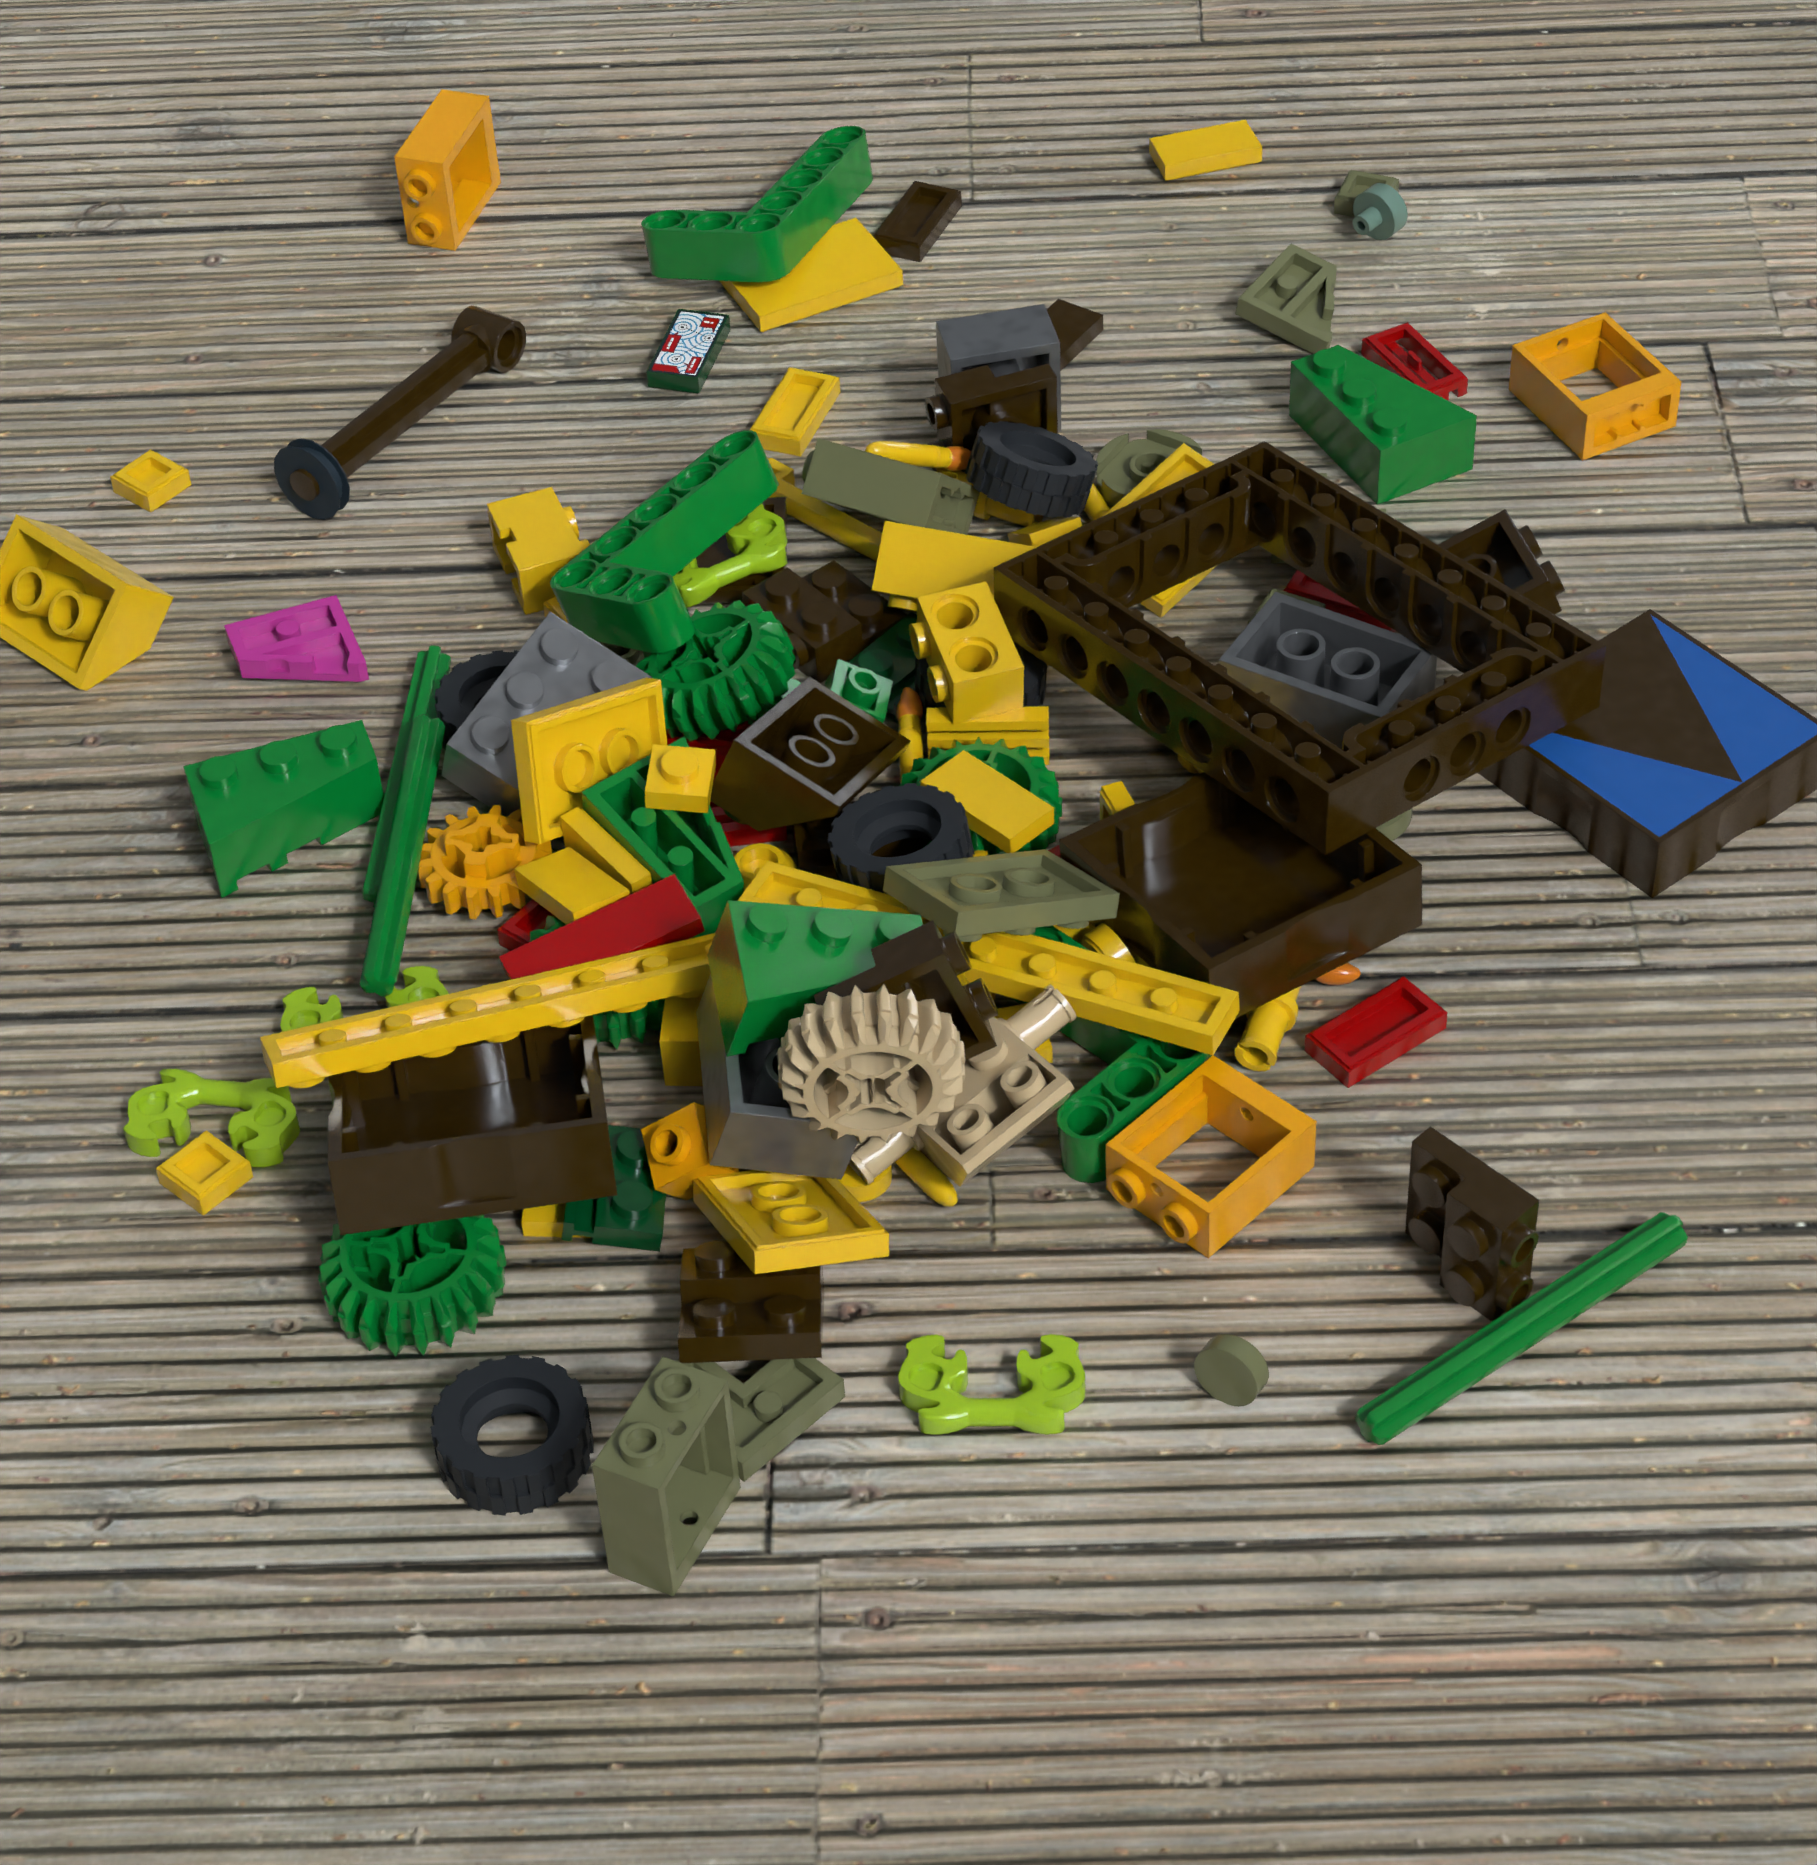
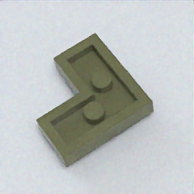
M816 1358L771 1360L744 1383L715 1362L683 1363L728 1379L739 1476L743 1482L845 1398L844 1379Z

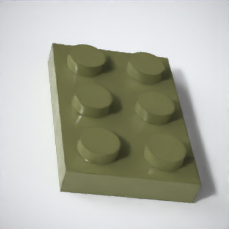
M1046 849L886 866L883 887L884 892L906 905L909 913L921 915L922 918H926L929 921L933 920L935 925L943 929L944 935L955 931L962 942L978 941L982 938V934L995 932L1030 935L1036 932V927L1058 925L1071 929L1085 928L1089 925V921L1116 918L1120 893Z

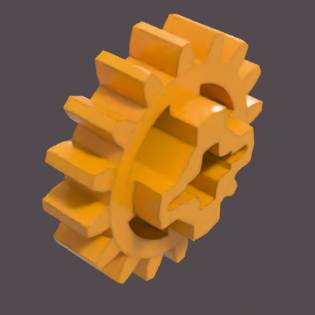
M494 805L487 814H479L475 806L468 807V818L459 820L457 817L449 814L445 816V830L429 828L426 831L428 843L423 844L418 868L421 888L427 889L428 900L431 904L444 900L447 914L452 915L461 907L468 908L470 919H477L481 911L485 909H491L492 914L496 918L502 917L503 906L510 903L519 909L525 906L526 893L518 888L514 868L552 854L551 841L541 844L524 841L520 809L507 817L502 816L500 805Z

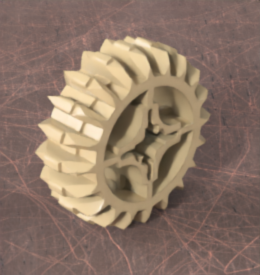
M884 984L877 992L863 993L856 985L849 996L840 997L833 992H828L823 1006L814 1003L805 1004L803 1016L789 1020L788 1030L785 1036L781 1038V1047L777 1052L779 1088L782 1089L783 1099L787 1100L791 1107L792 1116L799 1118L809 1117L811 1120L808 1126L809 1130L817 1131L827 1127L831 1128L832 1140L839 1139L845 1134L855 1135L859 1145L866 1137L880 1136L888 1143L891 1134L899 1132L914 1137L918 1124L936 1126L940 1112L954 1110V1100L957 1094L962 1092V1082L965 1080L964 1042L960 1041V1032L957 1031L956 1026L953 1024L951 1014L938 1011L934 999L917 1001L912 989H907L898 995L889 994Z

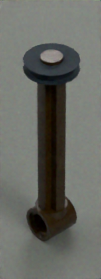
M471 305L465 308L454 323L451 343L326 442L319 445L312 440L299 438L290 441L287 447L279 450L274 458V472L278 485L287 499L298 510L312 518L325 520L333 517L349 501L350 486L347 478L478 373H484L490 369L505 373L512 370L520 361L525 349V327L519 321L478 306Z

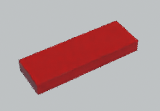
M673 874L499 956V959L508 979L512 980L687 940L705 930L700 915L676 875Z

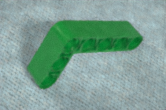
M841 126L823 133L748 212L664 210L644 218L641 225L652 275L667 279L769 282L786 276L872 183L873 174L864 128L859 126Z
M743 430L719 440L568 562L551 578V588L570 625L595 641L650 653H664L674 650L692 638L696 627L674 582L673 576L768 499L779 486L756 432Z
M1054 926L1036 927V932L1032 934L1089 950ZM1012 998L1013 1000H1015V1001L1018 1002L1019 1004L1028 1003V1002H1024V1001H1021V1000H1017V999ZM1076 1016L1074 1021L1068 1022L1059 1031L1102 1059L1109 1066L1069 1097L1058 1109L1056 1119L1063 1170L1070 1178L1084 1183H1096L1106 1180V1143L1208 1060L1211 1055Z

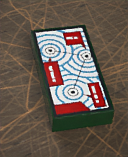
M678 309L646 371L648 387L700 393L731 330L729 315Z

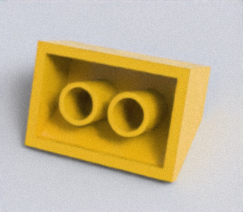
M15 515L0 548V638L78 689L88 691L151 648L172 603L173 596L64 528Z
M884 521L872 591L889 596L888 607L917 612V597L987 581L994 597V567L1037 547Z

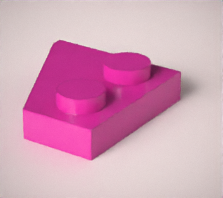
M337 595L224 625L228 645L242 678L352 682L369 680L365 658Z

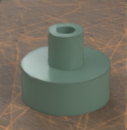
M1373 184L1359 194L1353 204L1355 216L1353 227L1361 235H1368L1376 240H1386L1402 229L1407 222L1408 213L1403 198L1394 188L1387 184Z

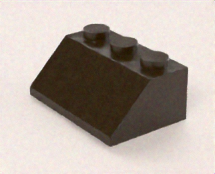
M808 677L734 739L713 782L710 801L721 807L732 820L740 824L749 825L757 831L835 817L902 755L911 741L816 680Z

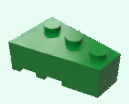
M1340 345L1322 349L1314 354L1291 361L1289 416L1377 505L1473 469L1477 415Z
M362 720L331 726L324 730L285 740L273 741L266 745L224 756H215L205 761L183 766L196 822L221 898L238 890L237 880L267 865L271 872L288 864L287 854L315 839L322 846L379 816L384 798L377 757Z
M685 736L668 745L689 747ZM651 754L582 791L583 810L651 873L652 884L673 874L676 875L700 915L705 930L691 938L715 933L727 901H738L743 894L744 880L720 822H716L710 805L708 813L645 808V786Z
M728 900L707 954L726 1057L745 1053L748 1045L751 1043L778 1038L781 1042V1038L785 1036L788 1030L789 1020L803 1016L805 1004H816L815 994L875 967L871 949L923 925L921 915Z

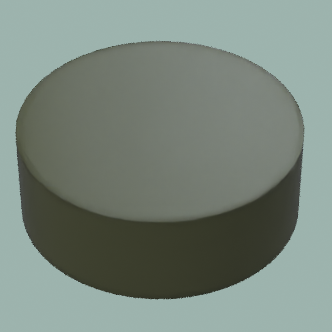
M1220 1334L1211 1338L1197 1355L1194 1362L1195 1374L1202 1387L1215 1399L1231 1406L1239 1407L1252 1403L1269 1379L1267 1363L1258 1349L1245 1339L1230 1334Z

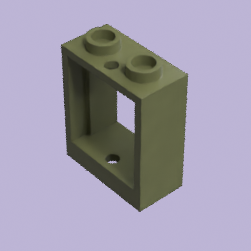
M820 438L817 439L815 449L808 454L802 471L804 486L801 494L886 521L965 535L968 534L980 494L973 485L947 475Z
M662 1356L593 1462L592 1471L609 1573L674 1597L741 1488L728 1379ZM689 1517L696 1519V1523L688 1526L682 1523L684 1519Z

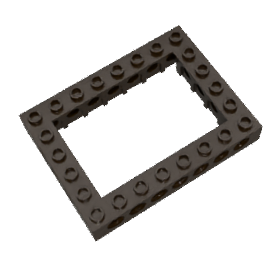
M1265 441L994 567V600L1014 642L1324 855L1584 716L1600 705L1606 645ZM1259 545L1464 674L1459 677L1452 674L1445 678L1443 685L1413 701L1406 698L1398 703L1397 709L1367 725L1359 723L1351 727L1344 733L1342 749L1314 732V725L1308 721L1299 722L1270 703V696L1262 691L1255 693L1229 676L1226 667L1219 663L1216 665L1211 664L1185 647V640L1178 636L1170 637L1144 620V613L1137 609L1131 611L1128 608L1140 604L1154 595L1183 583Z

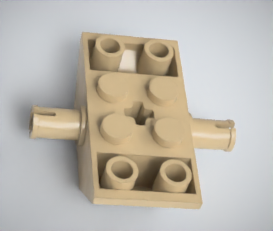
M1050 984L1044 988L1042 993L1007 1021L1003 1018H990L989 1022L997 1046L965 1061V1080L962 1082V1092L957 1094L954 1100V1110L940 1112L936 1126L918 1124L914 1137L899 1132L891 1134L888 1143L880 1136L866 1137L860 1145L857 1142L848 1163L850 1167L869 1185L874 1181L875 1177L910 1149L914 1148L917 1151L921 1150L940 1170L961 1187L1060 1107L1074 1090L1071 1081L1035 1051L1037 1047L1068 1022L1076 1019L1075 1011L1059 990L1054 989Z

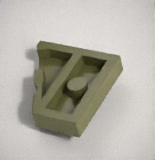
M1291 243L1238 298L1235 314L1313 354L1322 349H1328L1332 341L1331 320L1334 312L1335 296L1333 292L1336 284L1337 266Z

